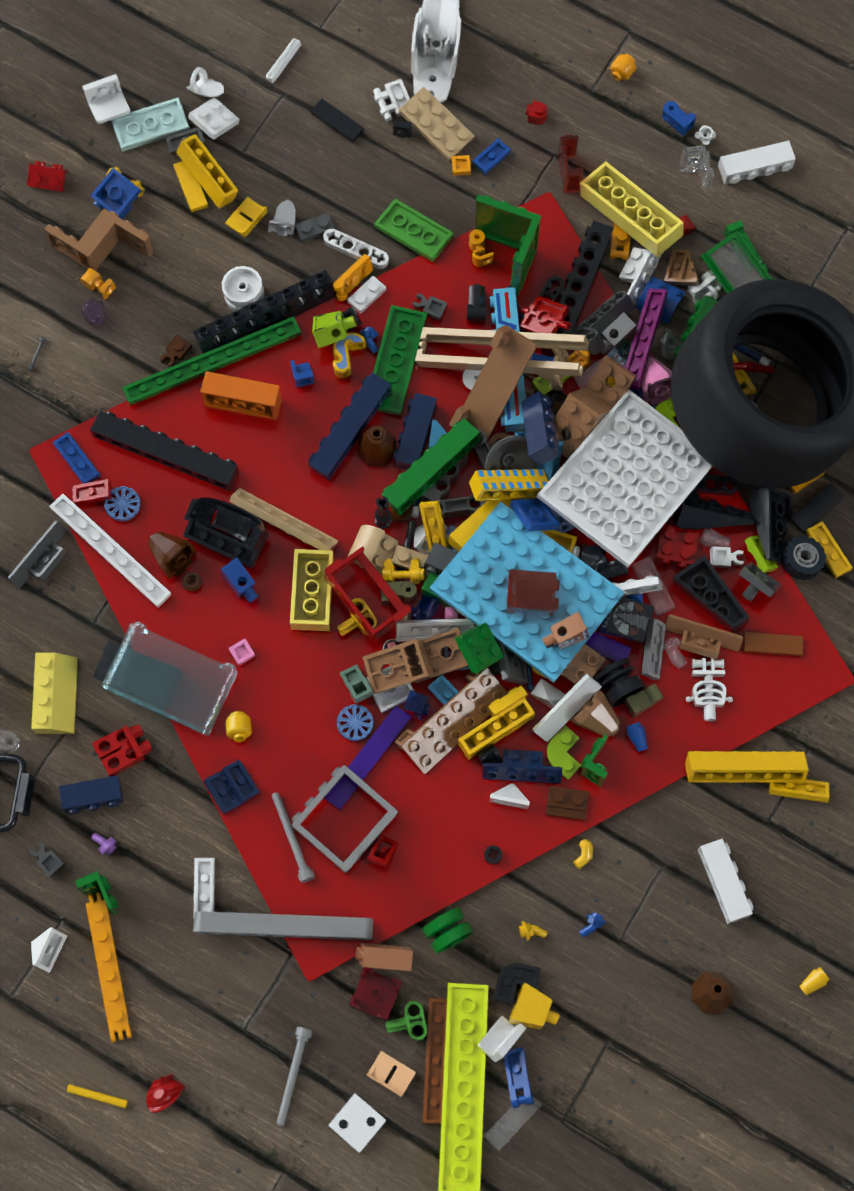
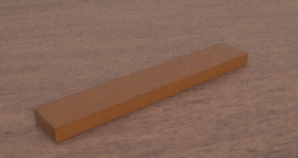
M429 998L422 1121L425 1124H441L447 1014V999Z

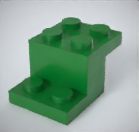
M487 622L476 625L454 638L472 673L481 672L504 657Z

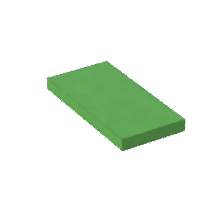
M397 199L393 200L374 223V228L432 262L436 260L454 237L453 232Z

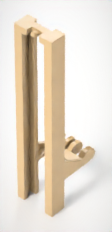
M423 327L420 337L422 342L419 343L421 348L417 350L415 361L419 367L481 371L488 358L425 354L427 343L490 345L496 331ZM518 332L537 344L536 348L552 349L555 354L554 361L529 360L523 373L539 375L549 381V386L557 391L562 390L563 383L560 379L564 378V376H582L583 366H580V363L566 362L569 358L566 350L587 351L589 341L585 335Z

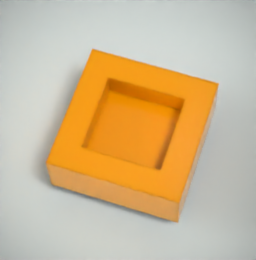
M470 155L452 156L453 176L471 175Z

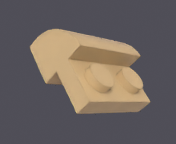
M362 525L348 556L363 546L365 549L364 554L382 576V570L385 568L384 562L387 558H392L399 541L385 534V531L380 528ZM358 560L353 562L354 564L363 568L362 565L358 562Z

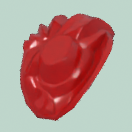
M173 1074L155 1080L148 1090L146 1104L152 1113H158L170 1106L180 1096L181 1091L185 1089L180 1081L172 1079Z

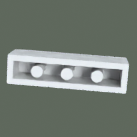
M785 141L720 157L718 167L724 184H735L744 179L752 180L757 176H768L774 172L788 171L793 168L796 158L790 141Z
M719 839L700 846L698 849L699 855L727 924L751 916L753 914V905L751 900L745 896L744 891H746L743 881L739 880L737 876L738 868L735 861H731L729 856L731 851L727 842L724 843L723 839Z

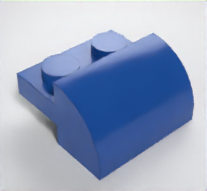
M652 277L650 282L646 284L636 309L643 310L649 288L667 290L668 296L660 320L669 324L685 292Z

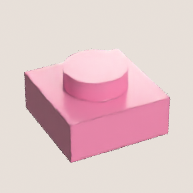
M246 639L228 648L238 666L255 657V653Z

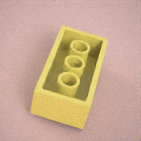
M295 549L290 611L291 630L330 631L332 587L324 576L325 568L334 562L333 551Z

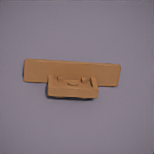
M669 614L665 625V630L682 635L679 649L716 660L720 647L738 652L744 638L741 635Z

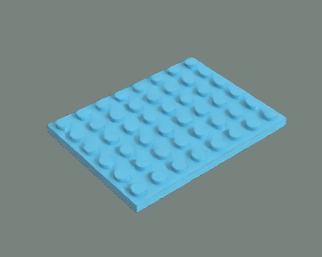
M501 501L429 587L431 592L478 626L487 622L494 638L553 683L625 593L542 531L528 532L515 512ZM579 612L587 628L589 638L560 650L558 644L547 649L542 638L552 634L550 627Z

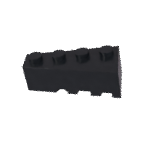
M705 555L673 576V583L732 633L749 623L750 617Z

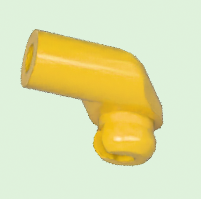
M587 839L580 841L581 856L573 861L578 869H581L593 857V844Z

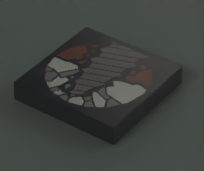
M622 597L612 610L606 633L643 644L654 606Z

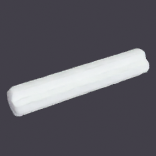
M296 38L292 39L267 73L266 79L271 83L276 81L300 48L301 42Z

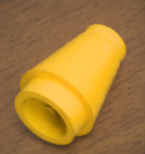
M819 967L816 970L813 969L799 987L807 996L826 986L830 979Z

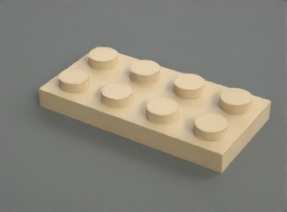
M425 87L420 89L398 111L408 122H412V126L448 161H451L452 156H456L475 137Z

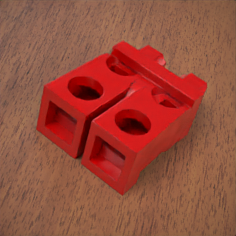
M139 724L130 728L126 725L122 729L92 743L109 777L117 776V774L144 761V756L153 750L148 740L137 744L135 739L144 735Z

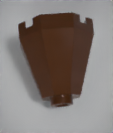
M372 426L359 437L358 455L369 466H385L390 459H393L397 440L386 428Z
M165 532L154 533L149 538L148 546L161 570L168 578H173L172 575L176 577L181 576L192 565L193 560L191 557L192 555L195 556L197 552L189 541Z
M704 972L692 983V1002L698 1006L703 1014L720 1015L733 1003V985L722 973Z

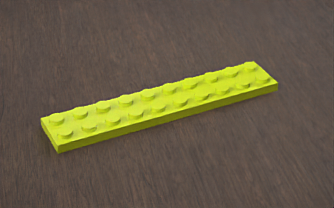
M448 983L438 1191H480L486 1053L478 1044L487 1034L489 985Z

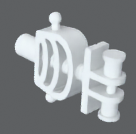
M702 658V660L692 659V669H702L693 670L692 677H704L705 679L694 685L692 697H686V702L693 701L695 707H704V721H716V707H723L725 701L729 703L733 701L732 697H726L725 685L712 679L713 677H724L725 670H715V668L724 669V659L714 660L711 658L710 662H706L705 658ZM705 686V687H704L705 689L699 690V691L697 692V689H698L699 687Z

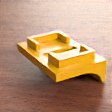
M247 197L225 224L246 238L265 216L267 207H263ZM240 213H243L244 215H246L248 218H250V219L253 220V221L250 222V221L247 220L245 217H243L242 215H240Z
M515 687L508 692L509 694L490 703L488 707L491 717L528 695L523 687Z

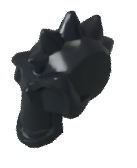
M582 544L579 559L607 580L629 574L627 567L620 561L614 560L609 562L605 557L606 551L602 547L595 544Z

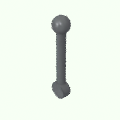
M40 337L39 346L31 364L28 366V371L32 372L34 370V365L41 348L47 341L45 337Z

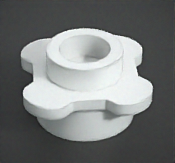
M703 125L694 136L702 141L703 145H708L710 140L716 137V133L711 127Z

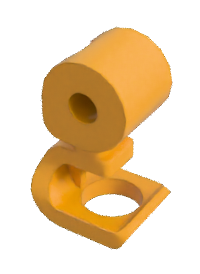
M478 229L471 231L469 246L471 251H473V264L476 267H482L493 262L494 252L479 256L485 253V234Z
M89 268L80 278V282L88 289L93 291L96 288L102 294L104 300H107L116 289L112 279H107L104 283L100 274L92 268Z

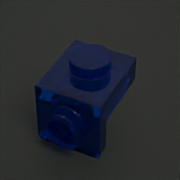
M423 595L416 608L411 607V617L415 620H431L441 602L436 598Z
M411 690L404 704V709L414 712V717L421 720L423 715L427 716L431 705L428 704L429 697Z

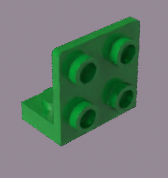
M606 734L603 738H597L591 749L593 753H587L580 766L582 768L581 775L599 787L602 786L608 772L605 771L606 768L603 765L593 762L607 741L608 735Z
M96 871L75 881L77 888L83 894L87 893V895L97 892L100 887L108 909L114 915L118 913L116 910L119 907L115 896L109 893L111 885L105 875H101Z

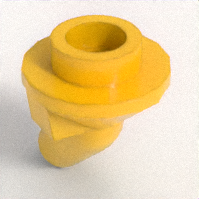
M521 921L522 926H519L521 938L525 937L526 941H528L534 934L542 938L546 937V930Z

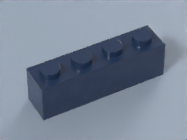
M538 391L521 401L528 454L531 459L541 466L559 455V444L555 434L557 430L554 426L553 419L555 417L551 407L552 401L548 396Z
M415 393L414 399L410 398L408 404L409 416L405 415L403 426H405L404 433L400 432L398 443H400L399 450L395 449L393 455L395 467L408 470L415 460H419L422 457L437 407V398Z

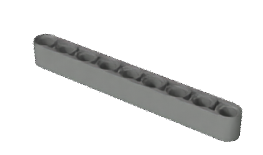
M194 912L193 933L373 940V919L361 917Z

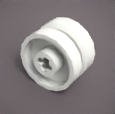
M239 266L229 270L224 275L222 291L225 301L231 310L237 311L265 298L262 279L253 268Z

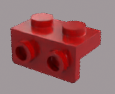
M35 161V164H29L27 186L63 192L65 175L68 173V169H64V165L60 164L46 166V162Z

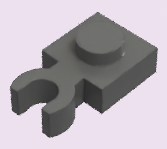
M418 293L417 299L422 302H413V307L415 309H424L423 312L427 313V316L440 321L447 308V302L430 296L429 300H427L424 295Z
M38 842V845L41 847L40 852L35 853L30 849V853L34 857L40 858L36 864L51 878L65 864L52 850L46 853L44 844Z

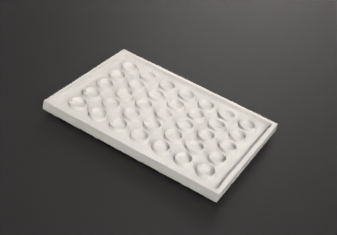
M628 390L538 493L537 498L628 568L713 466L695 450L682 429L631 390Z

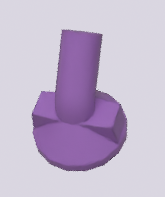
M97 833L92 835V840L101 845L98 850L102 855L105 853L110 855L117 848L114 845L117 841L112 837L106 840Z

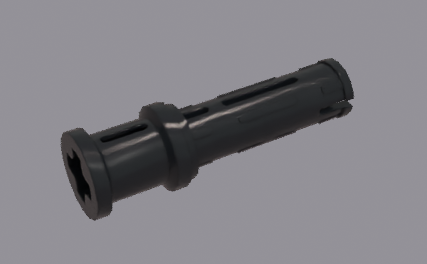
M382 496V499L379 497L376 500L375 524L381 529H386L392 523V513L388 509V498Z

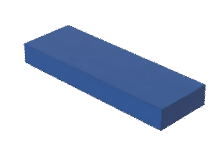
M69 432L53 442L56 449L82 484L94 482L101 477Z

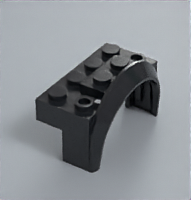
M214 498L192 499L184 517L185 520L189 521L183 534L184 537L233 560L237 557L242 564L251 568L255 567L269 535L263 522L258 517L236 505ZM215 511H217V514H216V516H215V519H214L213 523L211 524V520H212V518H213V516H214V513H215ZM221 531H224V532H226V533H228V534H230V535H233V536L239 538L240 540H238V539H236V538H234V537H231V536H229V535H227V534H225V533H223V532H221Z

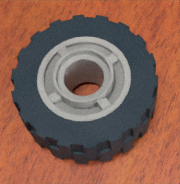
M798 536L792 539L784 548L781 563L785 568L784 570L791 577L793 576L798 580L812 579L823 569V565L826 563V554L824 553V548L814 538Z

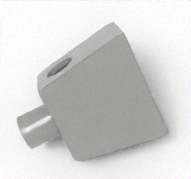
M624 312L602 332V340L605 344L604 350L600 352L602 355L606 354L610 349L613 352L619 351L634 339L637 329L636 324Z

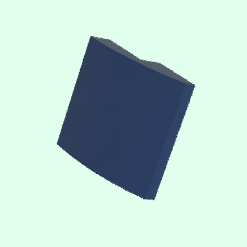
M240 759L204 780V784L223 815L260 793Z

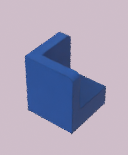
M294 360L290 361L296 388L314 384L313 372L308 362L295 365Z

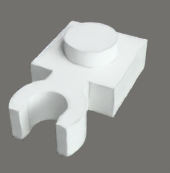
M712 546L710 548V563L713 567L729 568L731 563L735 566H740L744 561L737 560L736 556H741L743 551L737 550L731 553V547Z

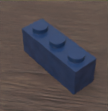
M118 775L59 786L62 810L69 815L78 814L80 810L88 809V811L99 810L100 806L116 807L119 806V803L124 802L121 780Z

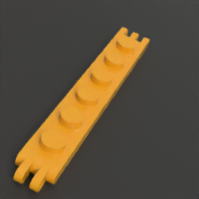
M101 892L96 893L97 901H94L93 894L88 895L89 903H86L110 1038L111 1042H116L115 1033H118L119 1040H124L123 1031H126L128 1039L132 1038L109 911L105 899L102 900Z

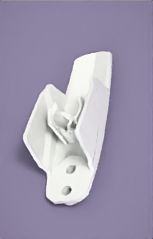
M423 0L422 8H419V12L415 16L411 48V73L413 74L414 95L425 87L429 92H432V95L440 103L447 100L452 79L455 76L461 31L459 0Z

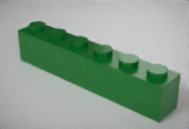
M465 418L460 422H456L447 434H443L433 447H429L419 460H415L406 472H402L392 485H388L383 490L381 495L388 498V506L399 516L403 514L481 441L480 432Z

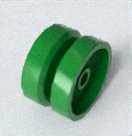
M460 907L451 909L422 928L427 939L439 936L431 944L436 955L460 944L474 932L469 922L457 925L464 918Z

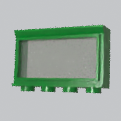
M737 230L699 258L701 262H705L709 268V273L715 276L719 282V287L722 291L725 290L727 294L753 281L775 279L774 277L771 278L767 273L769 272L767 266L763 262H759L757 259L758 254L754 248H749L745 235L743 233L739 234Z

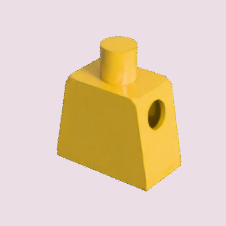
M524 983L519 990L508 1023L515 1025L521 1023L524 1027L540 1030L544 1026L545 1021L556 1025L560 1014L549 1010L552 999Z

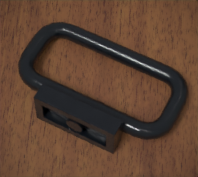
M0 754V762H15L19 766L10 819L6 824H0V832L11 830L16 825L19 814L21 816L30 815L36 777L26 773L25 760L21 756L13 754Z

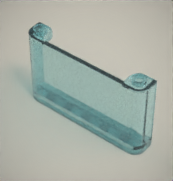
M138 621L135 624L131 623L101 688L209 737L238 674V671L235 670L236 666L225 662V664L219 663L146 629V625Z

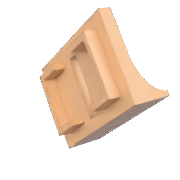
M381 1051L366 1076L399 1097H402L416 1072ZM395 1065L397 1069L387 1084L385 1080Z

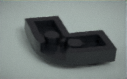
M513 963L505 967L497 978L493 1000L513 1004L517 985L522 986L524 983L537 989L541 968L520 963Z

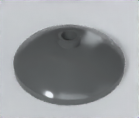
M512 435L499 440L490 449L485 461V470H536L538 464L529 457L526 437Z

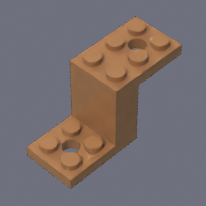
M106 209L102 210L79 241L72 235L64 234L63 230L57 226L53 227L48 224L44 228L51 247L85 268H92L95 271L119 240L149 258L153 254L152 243L149 234L145 230L135 228L130 221H124L115 212H109Z
M608 355L603 358L585 388L569 393L554 418V426L557 430L555 433L556 439L564 441L562 455L567 459L570 458L590 435L592 430L596 428L631 388L637 378L635 374ZM609 377L615 379L616 384L614 387L608 384ZM564 430L570 431L571 438L569 440L564 437Z

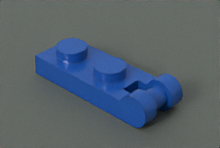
M523 1047L509 1050L504 1056L512 1107L518 1108L521 1104H534L525 1050ZM524 1090V1095L518 1096L517 1092Z

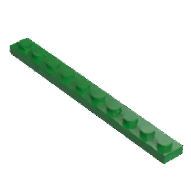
M293 316L122 388L131 406L205 375L206 371L213 372L301 335V330Z

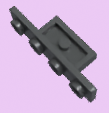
M55 520L8 576V579L17 588H21L31 575L44 581L66 555L67 551L57 545L67 532L59 521Z

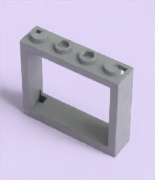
M343 765L342 768L338 766L332 772L331 776L333 778L328 783L325 781L319 787L318 791L320 793L315 798L312 796L305 803L307 808L302 813L300 811L296 813L292 818L293 824L291 826L346 874L394 819L398 811L348 767ZM345 774L388 812L343 863L303 828L301 824Z

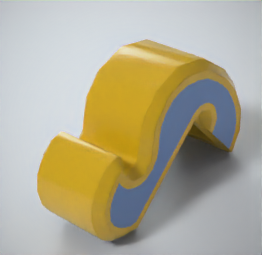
M354 332L347 333L346 339L333 343V354L336 359L333 361V369L337 377L345 379L351 374L348 350L366 348V341L360 334Z

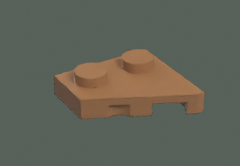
M672 250L664 282L670 285L699 286L690 250Z

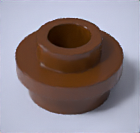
M191 572L183 577L182 584L187 591L193 592L201 587L202 580L197 573ZM191 580L196 581L194 585H189Z

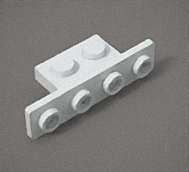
M633 248L619 276L621 282L632 283L627 294L634 305H637L661 255L656 257L648 249Z

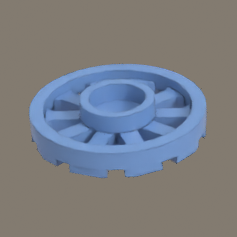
M126 486L112 489L111 496L115 494L116 498L111 497V499L105 500L107 514L112 519L121 522L133 519L138 514L141 506L140 498L136 491ZM123 512H126L127 517H123Z
M352 704L346 706L337 717L339 733L350 741L365 739L373 729L371 712L361 705ZM352 709L353 716L348 712V710ZM356 709H361L358 715H356ZM364 712H366V713H367V715H366V716H364V717H361V716H362V715H363V713H364ZM362 727H367L368 731H365ZM349 728L346 733L343 732L344 729ZM354 731V736L350 737L351 732ZM358 731L362 733V736H358Z

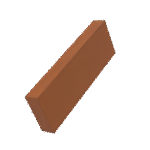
M745 632L744 652L802 657L803 636Z

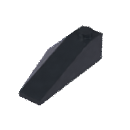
M773 488L751 490L750 509L767 560L779 564L781 563L785 546L783 536L788 532L786 522L791 517V495Z
M691 492L673 513L675 525L681 529L689 528L695 530L752 525L755 522L752 513L731 505L724 507L717 500L712 498L710 501L699 498L700 494Z

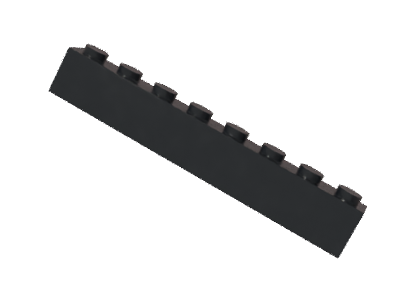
M99 411L90 429L92 436L228 491L231 490L239 473L238 465L230 459L223 460L217 454L203 452L201 448L195 445L190 447L185 445L180 439H170L162 432L155 433L150 431V428L147 426L133 424L127 418L122 420L109 411H106V413Z

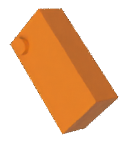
M207 371L205 372L200 391L203 404L206 407L273 420L278 418L282 401L279 385Z

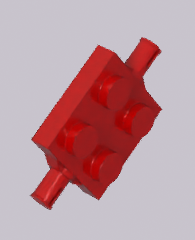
M538 296L530 307L527 308L519 305L517 308L518 313L525 314L519 326L522 330L531 333L555 334L559 328L570 330L572 324L564 321L570 309L566 305Z

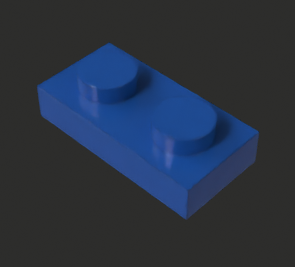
M498 138L473 160V165L486 175L511 153V149Z

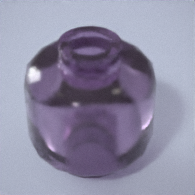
M92 298L82 304L81 313L88 325L98 327L105 323L104 319L107 318L108 312L101 300Z

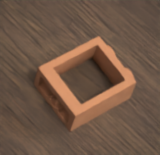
M361 943L360 947H357L356 959L362 967L411 971L413 950L409 947Z

